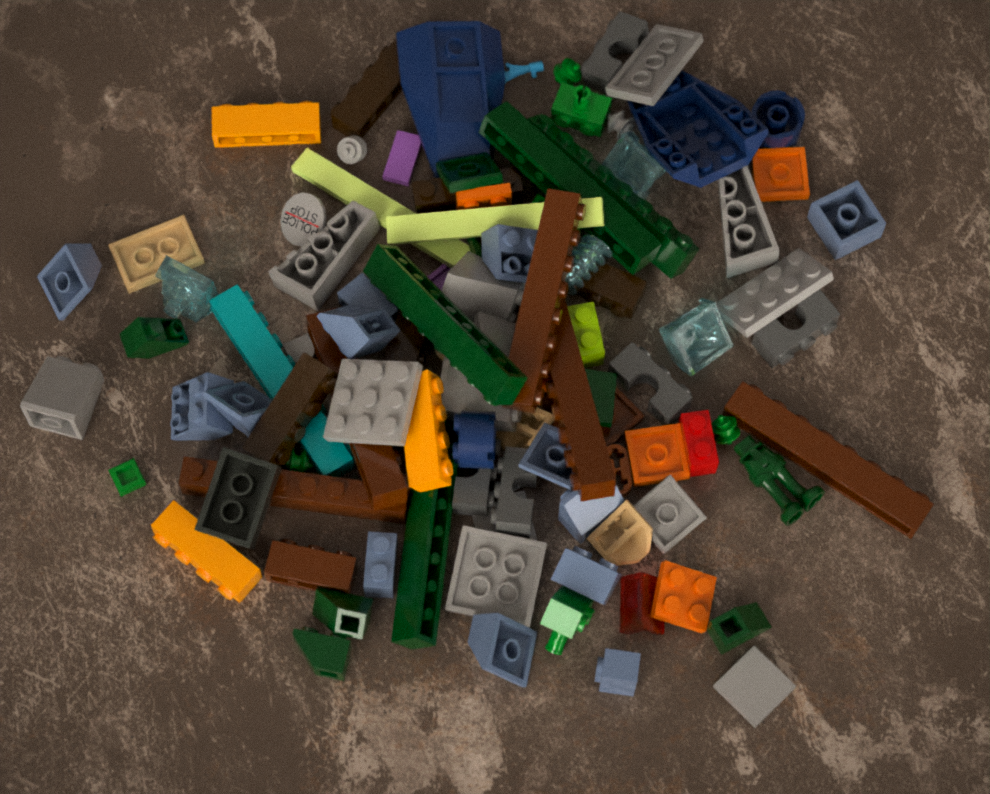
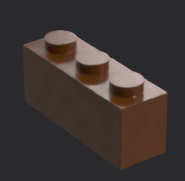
M281 539L280 542L272 540L264 575L266 581L312 591H316L317 587L351 594L358 564L357 558L346 551L331 553L317 545H309L307 548L298 546L296 542L288 539Z

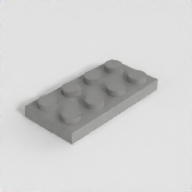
M656 24L606 86L607 96L654 106L703 43L702 33Z
M798 248L715 303L713 308L719 317L748 338L833 281L834 277L831 270Z

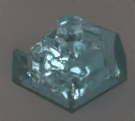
M632 131L624 132L601 165L610 168L615 177L621 182L630 185L636 195L646 200L650 195L648 190L652 187L655 180L665 174L666 170L649 153L646 146L638 142L640 140L638 136Z
M166 255L155 277L162 280L163 305L165 306L163 311L172 318L177 319L181 314L197 323L212 313L209 300L218 296L214 281Z
M704 298L699 299V306L677 317L675 321L659 328L671 359L689 376H693L733 347L716 303Z

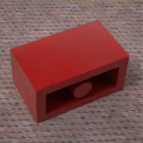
M709 410L681 413L679 423L690 477L716 474L719 459Z

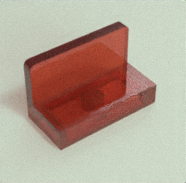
M645 572L621 577L620 633L626 635L643 631L655 635H663L665 633V622L650 617L658 577Z

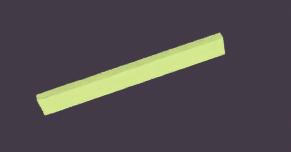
M306 148L291 166L292 172L346 205L355 201L374 211L379 225L386 229V217L416 214L309 148ZM459 239L410 243L451 269L468 251L471 252L469 245Z
M603 198L582 199L583 204H586V213L584 220H579L578 228L604 226ZM544 202L386 217L387 244L397 245L481 237V233L497 224L538 230Z

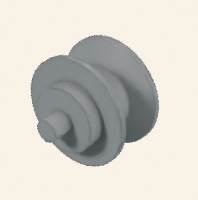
M624 110L607 116L609 119L607 131L609 133L614 130L618 132V140L635 134L633 131L634 118L631 117L628 120L624 118Z
M352 135L339 142L337 153L343 162L354 164L364 159L367 153V146L361 137Z

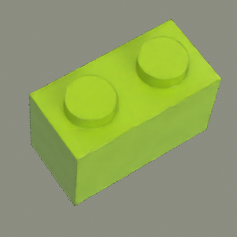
M594 302L567 306L584 368L603 365L605 349Z

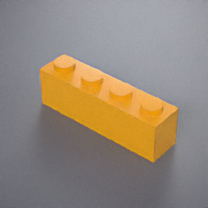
M302 101L292 104L275 102L266 105L249 103L239 106L231 104L213 106L212 138L214 147L321 144L319 102Z
M428 369L423 370L421 373L404 446L408 486L419 492L451 486V476L453 475V466L448 457L450 439L445 431L444 423L447 419V413L442 404L441 397L444 387L441 378Z
M173 500L151 524L155 534L153 536L154 540L164 548L170 546L175 550V557L186 566L191 563L196 567V573L205 582L209 583L212 580L219 586L217 590L226 599L231 600L234 598L240 603L262 579L260 569L223 539L196 531L195 527L198 519Z

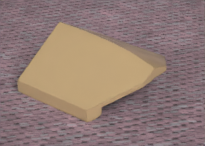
M538 407L536 413L522 411V418L520 422H517L516 432L496 431L498 439H501L503 450L505 451V446L529 448L544 422L549 425L552 424L554 421L553 414Z
M626 500L586 539L605 560L617 566L639 563L650 552L653 528L635 507Z

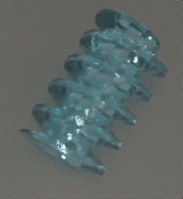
M584 235L578 246H574L571 256H574V266L571 273L567 272L565 281L568 282V293L575 295L577 291L573 285L582 288L584 286L582 279L586 281L591 279L589 271L597 273L599 269L596 264L603 266L606 263L604 257L609 259L612 257L610 248L593 235Z

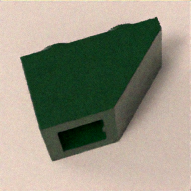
M137 317L119 334L128 358L150 359L189 344L181 319Z
M317 587L312 615L334 634L363 640L370 623L373 599Z
M755 602L735 607L711 620L707 632L721 655L769 630L772 626L758 603Z
M302 627L301 630L294 628L292 633L294 642L315 675L344 681L352 650L351 640H347L346 636L330 633V636L318 634V630L310 627Z

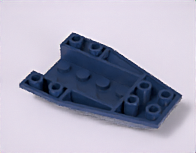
M481 21L425 22L397 32L396 43L400 84L434 178H440L436 171V163L439 161L485 152L493 160L495 147L479 133V129L485 115L500 106L503 100L505 72L500 31Z
M683 70L680 71L654 106L626 100L647 151L673 179L700 188L749 165L769 133L768 128L740 101Z

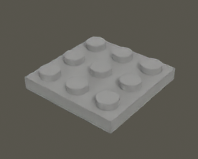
M342 359L323 438L328 442L405 446L423 366L419 362Z
M463 525L445 611L472 617L476 614L500 613L530 628L547 543Z

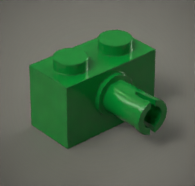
M562 82L551 108V119L559 127H570L579 130L584 135H594L601 138L608 119L607 116L611 112L612 98L591 92L587 86L583 89L584 85L576 87Z
M563 585L551 597L540 622L541 625L553 630L548 643L545 645L546 650L556 655L563 653L568 638L572 639L578 631L582 633L586 625H589L595 609L591 608L594 600Z

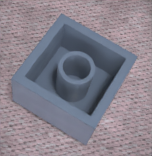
M858 180L812 202L807 215L808 220L834 260L881 238L886 226L885 220Z

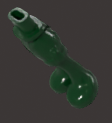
M750 435L734 447L733 450L741 457L739 462L744 465L752 483L757 488L763 487L779 505L782 512L780 519L786 526L798 521L804 511L809 512L824 496L825 491L818 485L809 489L800 485L786 469L785 459L780 454H776L763 446L762 442L757 443ZM774 480H779L797 502L791 501Z

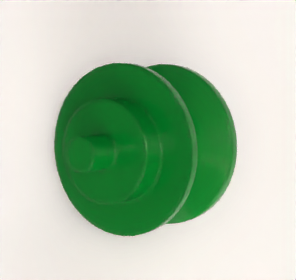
M565 58L562 64L558 63L554 66L555 81L559 82L560 85L562 82L573 85V82L581 80L580 64L574 60Z
M719 415L711 423L716 443L731 445L739 437L741 432L736 427L737 420L735 417Z
M294 448L291 451L289 460L283 465L285 470L304 473L307 472L308 468H313V463H309V457L306 456V450L297 455L294 452Z

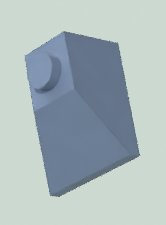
M65 244L37 275L59 321L64 320L91 291L102 265L91 244Z
M245 381L206 390L203 394L247 438L272 402V399Z
M544 422L521 459L519 468L569 490L572 489L570 475L573 474L571 467H566L564 451L567 450L566 445L560 444L558 428Z
M500 613L473 615L468 644L481 668L520 687L527 686L537 631Z

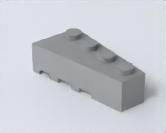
M748 166L718 179L726 277L730 278L777 263L779 247Z
M355 201L349 203L327 222V226L319 233H313L307 239L308 242L297 251L293 250L286 256L287 260L278 267L275 265L268 271L274 287L319 311L379 231L380 226L376 213Z

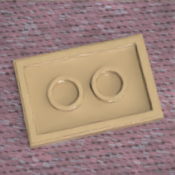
M184 215L108 244L129 294L205 264Z

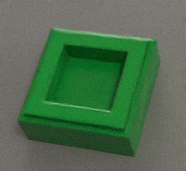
M134 458L108 470L121 497L147 485Z

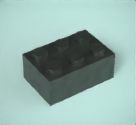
M223 447L195 530L254 549L282 467Z

